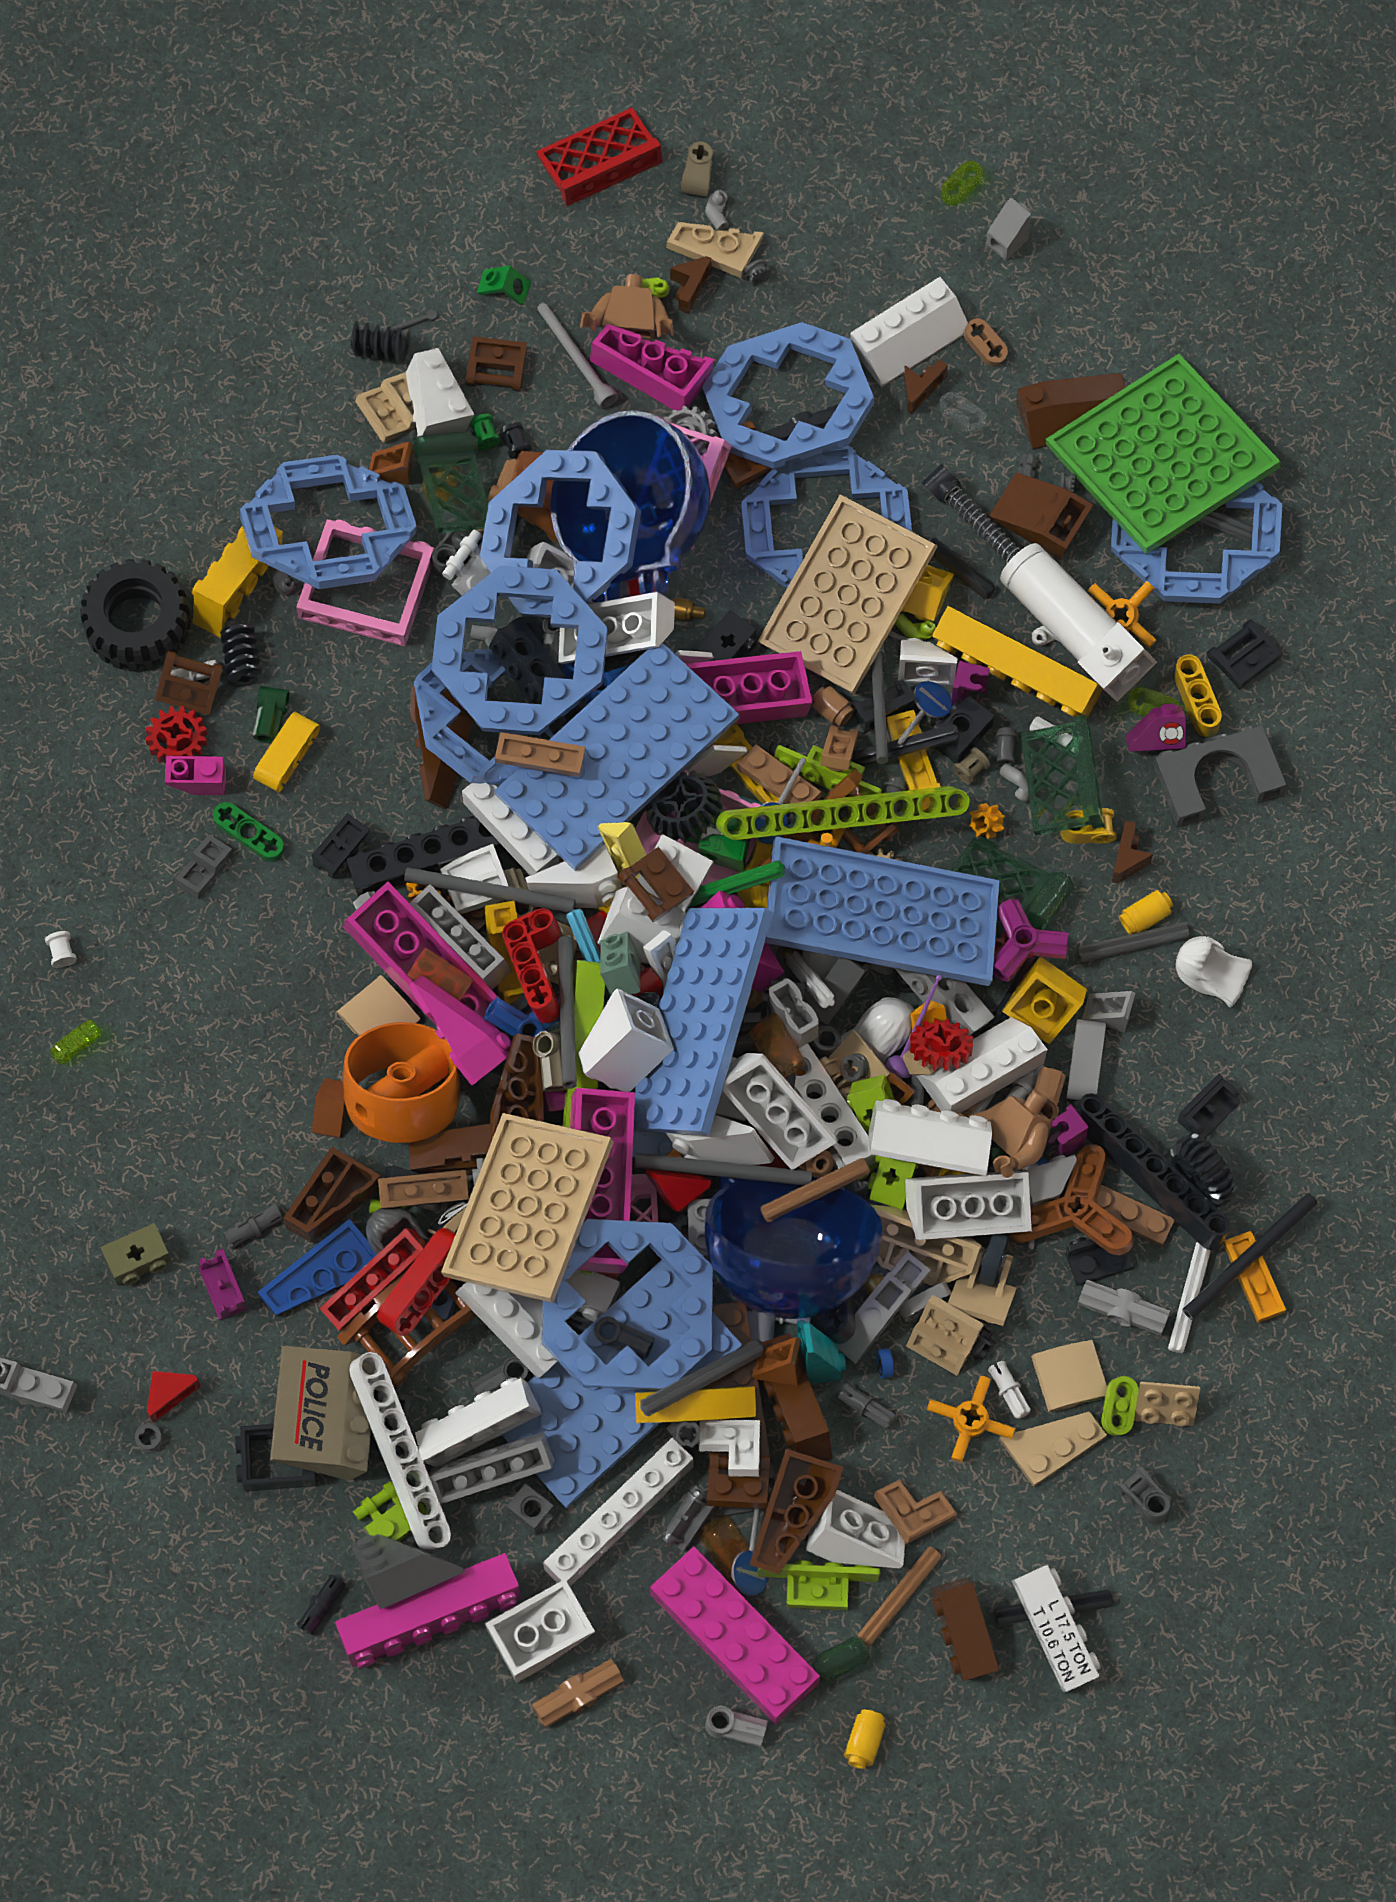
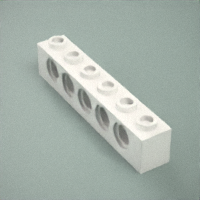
M760 1026L757 1027L756 1046H758V1043L764 1044L765 1034H759ZM775 1037L772 1039V1041L776 1044H783L786 1042V1040L782 1037ZM809 1044L801 1048L799 1047L797 1069H803L806 1074L796 1076L795 1091L838 1139L837 1141L848 1139L852 1142L849 1146H841L835 1143L827 1148L833 1157V1166L837 1170L860 1158H864L868 1166L874 1164L876 1155L870 1154L869 1136ZM772 1064L778 1071L783 1069L779 1064ZM811 1092H817L821 1095V1097L818 1099H811L807 1096V1094ZM831 1115L837 1120L827 1123L822 1118Z
M671 1438L543 1562L544 1570L557 1583L566 1579L570 1587L693 1468V1457Z

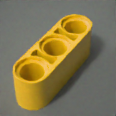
M1184 655L1179 658L1174 673L1176 685L1197 734L1202 737H1212L1218 732L1222 717L1221 710L1200 660L1194 655ZM1190 669L1194 672V674L1187 675L1184 674L1181 670ZM1199 693L1203 695L1204 698L1195 699L1192 697V694ZM1210 718L1214 723L1206 724L1201 719Z
M293 712L258 763L253 779L276 792H280L284 787L282 784L287 783L298 766L297 761L302 760L314 742L312 738L316 739L318 736L320 725L297 712Z

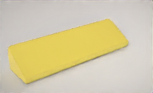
M628 822L602 823L598 826V830L619 874L646 856L633 824ZM639 873L635 878L638 880L641 874Z

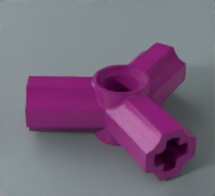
M1009 899L997 907V916L1009 940L994 957L993 974L1001 981L1009 982L1024 962L1033 956L1067 958L1068 932L1034 929L1030 925L1018 899ZM1021 939H1028L1031 941L1030 943L1025 945L1018 943V941Z

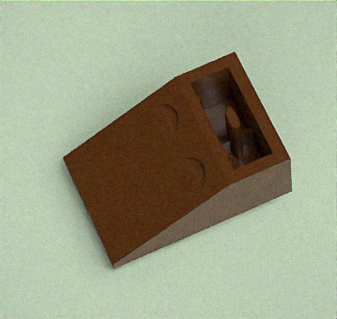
M1016 472L990 513L989 518L1030 543L1039 544L1048 554L1060 560L1088 516L1093 504L1070 490Z

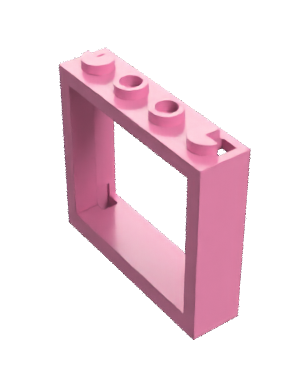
M327 519L313 561L325 560L332 537L362 544V533L375 532L376 530L370 527H354L343 520L332 521ZM409 541L399 552L400 555L421 560L399 624L311 601L315 587L307 583L304 584L296 607L298 618L406 646L433 566L432 553L434 547L423 541Z

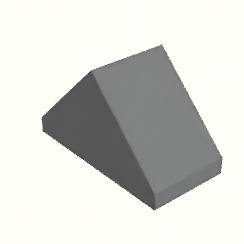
M1133 991L1089 994L1082 1019L1106 1023V1028L1125 1033L1135 993Z

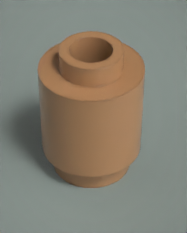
M831 686L827 688L821 687L812 698L814 701L813 708L831 724H837L839 727L844 726L855 712L851 707V703Z
M824 1150L799 1165V1167L804 1171H812L813 1177L821 1178L831 1172L834 1160L831 1153Z

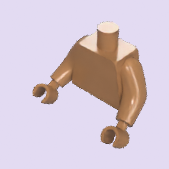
M637 274L627 275L625 286H613L612 292L606 293L596 303L591 312H584L581 317L580 328L589 327L594 332L596 328L602 326L603 329L609 324L639 334L642 339L655 340V330L657 331V337H661V334L674 336L673 321L669 319L663 303L658 297L652 296L651 289L642 288L643 278Z
M1033 1089L1027 1100L1010 1096L985 1111L967 1116L968 1118L973 1115L980 1116L991 1122V1139L1010 1156V1158L1008 1156H999L993 1161L995 1172H1002V1176L1006 1178L1013 1175V1169L1017 1171L1036 1163L1045 1149L1051 1121L1040 1112L1048 1100V1097L1040 1091ZM957 1113L958 1116L965 1117L963 1114Z

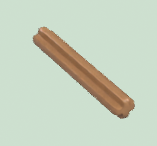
M860 1158L761 1206V1213L767 1222L777 1219L869 1174V1166L864 1158Z
M928 1547L859 1632L858 1640L868 1647L873 1644L938 1563L941 1554L932 1547Z

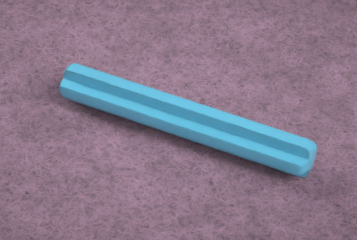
M576 909L569 912L566 917L584 960L600 962L601 955L583 911ZM605 984L604 1001H609L611 995Z

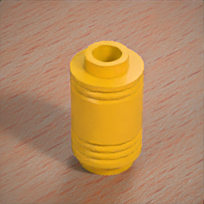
M1155 890L1122 910L1119 920L1129 935L1140 933L1171 915L1170 908L1173 907V903L1166 892L1160 893L1158 890Z
M866 1709L861 1710V1713L857 1714L846 1747L847 1749L844 1753V1757L849 1760V1765L859 1769H865L866 1766L873 1765L886 1726L883 1715Z

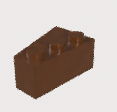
M331 1147L284 1216L286 1229L312 1243L379 1190L378 1179L382 1178L381 1175L336 1148Z
M962 1578L930 1588L933 1596L932 1604L937 1617L940 1616L943 1628L940 1630L945 1646H950L953 1657L949 1658L953 1674H959L960 1678L966 1681L998 1671L999 1668L973 1582Z

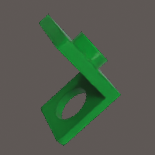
M511 265L485 269L477 293L479 295H488L504 292L519 305H524L531 281ZM515 279H517L521 284V292L519 295L516 294L513 289V282Z

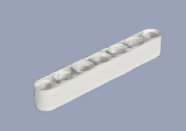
M373 1352L365 1353L351 1363L349 1369L350 1376L416 1543L423 1551H435L444 1547L450 1541V1528L421 1459L385 1364L378 1354ZM362 1362H367L371 1366V1375L363 1371ZM374 1389L382 1394V1403L374 1399ZM385 1417L393 1422V1431L386 1428L384 1424ZM396 1445L403 1448L405 1453L404 1459L397 1456L395 1452ZM407 1473L414 1476L416 1481L415 1487L408 1484L406 1479ZM419 1501L425 1504L427 1508L426 1515L419 1512L417 1507ZM430 1529L436 1532L438 1536L437 1543H433L430 1540Z

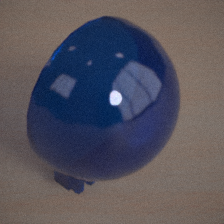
M638 410L618 411L600 418L583 430L567 450L596 451L601 454L606 461V465L616 475L626 489V493L641 510L632 567L624 574L620 573L610 582L611 586L595 600L591 599L593 603L604 602L605 596L609 601L620 599V582L638 579L639 590L642 595L653 593V584L658 593L667 592L668 573L682 570L681 559L697 542L709 513L711 492L707 469L699 451L680 429L659 416ZM554 480L550 504L552 525L561 548L574 563L575 578L577 561L602 562L611 510L587 507L590 482Z
M812 1176L811 1182L819 1178ZM721 1177L720 1190L710 1199L705 1212V1246L708 1259L718 1279L738 1301L757 1312L781 1319L811 1318L825 1314L846 1303L868 1280L880 1253L883 1231L882 1222L876 1210L861 1196L844 1187H840L777 1219L767 1222L761 1213V1206L804 1185Z

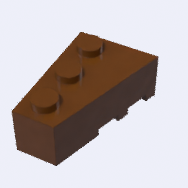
M491 1124L445 1130L427 1139L409 1142L410 1171L430 1174L466 1170V1176L473 1175L472 1170L477 1169V1159H485L491 1145Z

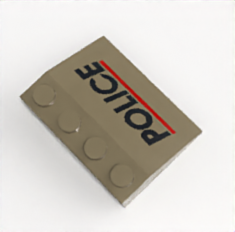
M282 1347L270 1461L349 1481L367 1472L371 1427L349 1371L351 1363L362 1356V1354L304 1347ZM362 1362L363 1371L371 1375V1366L367 1362Z

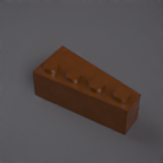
M788 1333L760 1344L765 1349L792 1339V1337ZM803 1365L798 1386L763 1381L768 1398L773 1397L775 1403L773 1411L777 1422H782L784 1428L782 1432L787 1447H791L792 1451L823 1461L833 1459L829 1430Z

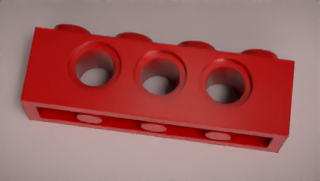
M405 1228L320 1307V1310L339 1331H342L360 1311L365 1315L376 1305L373 1299L409 1269L427 1243L415 1229Z

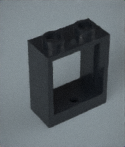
M274 1424L240 1426V1436H235L236 1454H241L242 1465L236 1466L237 1482L243 1484L245 1492L317 1486L316 1472L302 1469V1476L252 1479L250 1440L272 1439Z

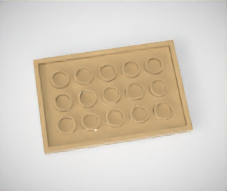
M839 495L759 637L758 642L778 654L801 651L806 669L855 694L936 551L937 546L860 504Z
M503 1113L441 1271L444 1277L553 1303L614 1142L611 1137Z

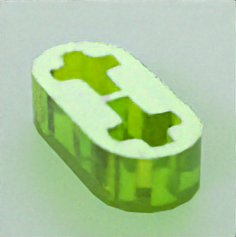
M966 161L961 164L942 184L941 199L943 202L951 206L962 203L981 183L983 176L982 166L975 161ZM966 171L968 173H971L972 171L976 172L975 177L969 176L966 180H964L966 178ZM958 186H960V187L958 188V195H956V194H952L951 196L948 195V190H949V189H950L951 191H953V190H955Z
M1145 687L1134 688L1129 694L1127 703L1131 712L1145 717L1153 708L1161 707L1164 704L1180 706L1173 697ZM1144 696L1146 703H1142L1141 706L1136 705V699Z
M94 1020L85 1021L54 1044L49 1053L59 1065H63L99 1039L102 1030Z

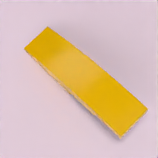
M755 1386L701 1388L651 1416H646L641 1411L640 1402L657 1391L635 1392L636 1423L756 1417Z

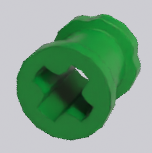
M484 413L472 418L469 424L477 436L476 445L478 449L486 450L496 447L501 442L499 434H496L492 424L494 422L492 414Z

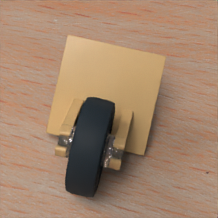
M993 1234L988 1248H980L972 1273L956 1280L948 1304L969 1316L1001 1326L1004 1325L1016 1292V1287L1006 1285L1013 1256L1005 1254L1008 1244V1237L1006 1235ZM982 1265L980 1276L977 1278L979 1267ZM999 1271H1002L999 1283L995 1284Z

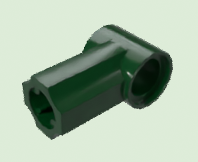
M260 686L257 697L258 713L253 731V739L272 744L280 731L282 717L287 713L285 705L289 704V690Z

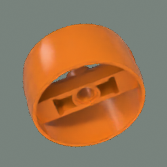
M411 1022L387 1023L362 1033L349 1046L343 1065L344 1101L351 1121L363 1133L386 1142L409 1143L432 1137L452 1122L457 1113L461 1095L460 1070L449 1056V1053L453 1051L446 1039H439L435 1029ZM388 1068L387 1075L366 1090L358 1085L367 1076ZM441 1079L445 1080L438 1088L419 1096Z

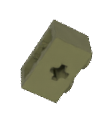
M155 1223L100 1247L117 1286L121 1284L125 1286L131 1285L140 1279V1275L149 1271L151 1273L160 1272L167 1267V1263L171 1262L169 1253ZM138 1253L141 1256V1260L136 1261L133 1254Z

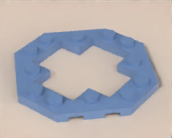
M803 322L729 345L702 386L721 438L725 439L732 446L729 453L774 469L785 466L786 461L798 457L803 460L822 454L823 449L835 445L838 448L849 445L875 404L874 396L851 340ZM791 349L834 364L825 378V384L829 388L846 394L824 429L798 421L787 441L742 426L752 411L751 404L731 396L753 361L778 369Z
M835 445L823 449L822 454L803 460L798 457L786 461L785 466L773 468L759 483L757 489L741 502L746 558L786 589L803 561L802 549L774 551L769 505L797 503L795 478L849 474L852 499L880 497L881 516L912 532L908 490L886 477V473L869 460L866 462L858 456L856 451L849 445L840 448Z
M546 450L489 502L480 558L491 573L499 566L533 568V561L530 559L510 558L518 506L543 507L547 480L590 482L587 507L611 510L602 562L577 561L573 589L585 603H588L591 599L595 600L611 586L610 582L620 573L624 574L632 567L641 510L626 493V489L616 475L611 472L601 454L596 451ZM508 597L518 613L523 616L551 618L553 600Z
M339 455L283 462L277 468L275 476L271 480L267 479L255 492L253 500L250 503L246 502L240 509V519L251 557L317 589L375 581L414 537L417 528L403 485L396 482L390 484L380 479L379 474L363 466L358 469L348 464L347 459ZM344 482L349 502L377 498L387 529L362 533V544L365 554L313 561L307 541L279 545L270 513L295 509V500L291 489Z
M1259 482L1226 503V508L1254 509L1251 551L1223 550L1222 574L1166 571L1167 547H1157L1150 553L1145 554L1114 519L1112 524L1111 551L1144 583L1148 581L1155 588L1153 591L1163 601L1220 604L1280 557L1282 503L1277 498H1272Z
M499 566L438 615L431 670L463 709L475 720V723L482 731L541 735L549 728L550 724L577 706L581 699L591 691L594 692L602 686L608 629L556 569ZM498 596L553 600L551 627L578 629L573 679L545 677L542 704L486 701L489 683L488 673L461 671L467 621L495 623Z
M475 649L474 652L463 653L461 671L488 673V688L504 674L509 677L507 671L491 650ZM431 662L417 675L414 681L426 748L470 783L501 785L519 767L495 763V757L489 761L448 728L458 718L461 710L442 696L447 688L433 674ZM549 728L544 731L549 737L552 738L554 736Z
M587 1219L580 1230L554 1302L542 1300L543 1324L541 1344L583 1388L607 1387L623 1390L654 1389L659 1391L680 1380L712 1349L713 1266L672 1223ZM605 1244L627 1265L649 1246L689 1287L669 1307L672 1313L689 1330L649 1367L628 1345L605 1365L565 1323L586 1303L566 1280Z

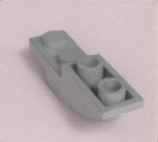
M907 1251L855 1314L856 1331L850 1340L843 1344H837L838 1351L844 1353V1356L856 1365L931 1270Z
M0 1357V1394L42 1409L48 1407L67 1412L77 1388V1384L74 1381L25 1368L17 1362Z

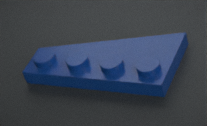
M349 1219L259 1290L257 1294L275 1316L281 1315L344 1286L376 1254L371 1249L367 1239Z

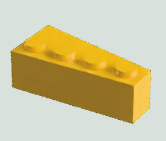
M243 526L240 528L235 541L226 545L219 561H214L210 565L206 577L203 580H198L192 590L194 595L193 624L218 637H221L220 631L225 627L227 619L230 617L234 620L240 611L238 608L242 602L243 595L249 597L254 590L258 580L257 574L263 576L269 565L251 557ZM274 527L278 543L282 545L283 531Z

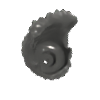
M403 1207L380 1208L371 1215L366 1224L367 1240L376 1255L405 1228L415 1229L426 1243L430 1239L423 1233L411 1213Z

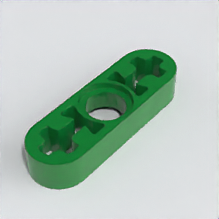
M223 802L214 808L213 819L215 825L265 861L274 862L283 856V841L270 829L232 803ZM230 811L232 819L237 822L236 827H234V823L229 819L221 821L220 814L222 812L227 814ZM246 826H252L257 830V833L253 838L246 839L241 836V830ZM262 834H265L263 840L267 844L272 845L276 843L277 851L270 850L268 853L266 852V846L260 842Z

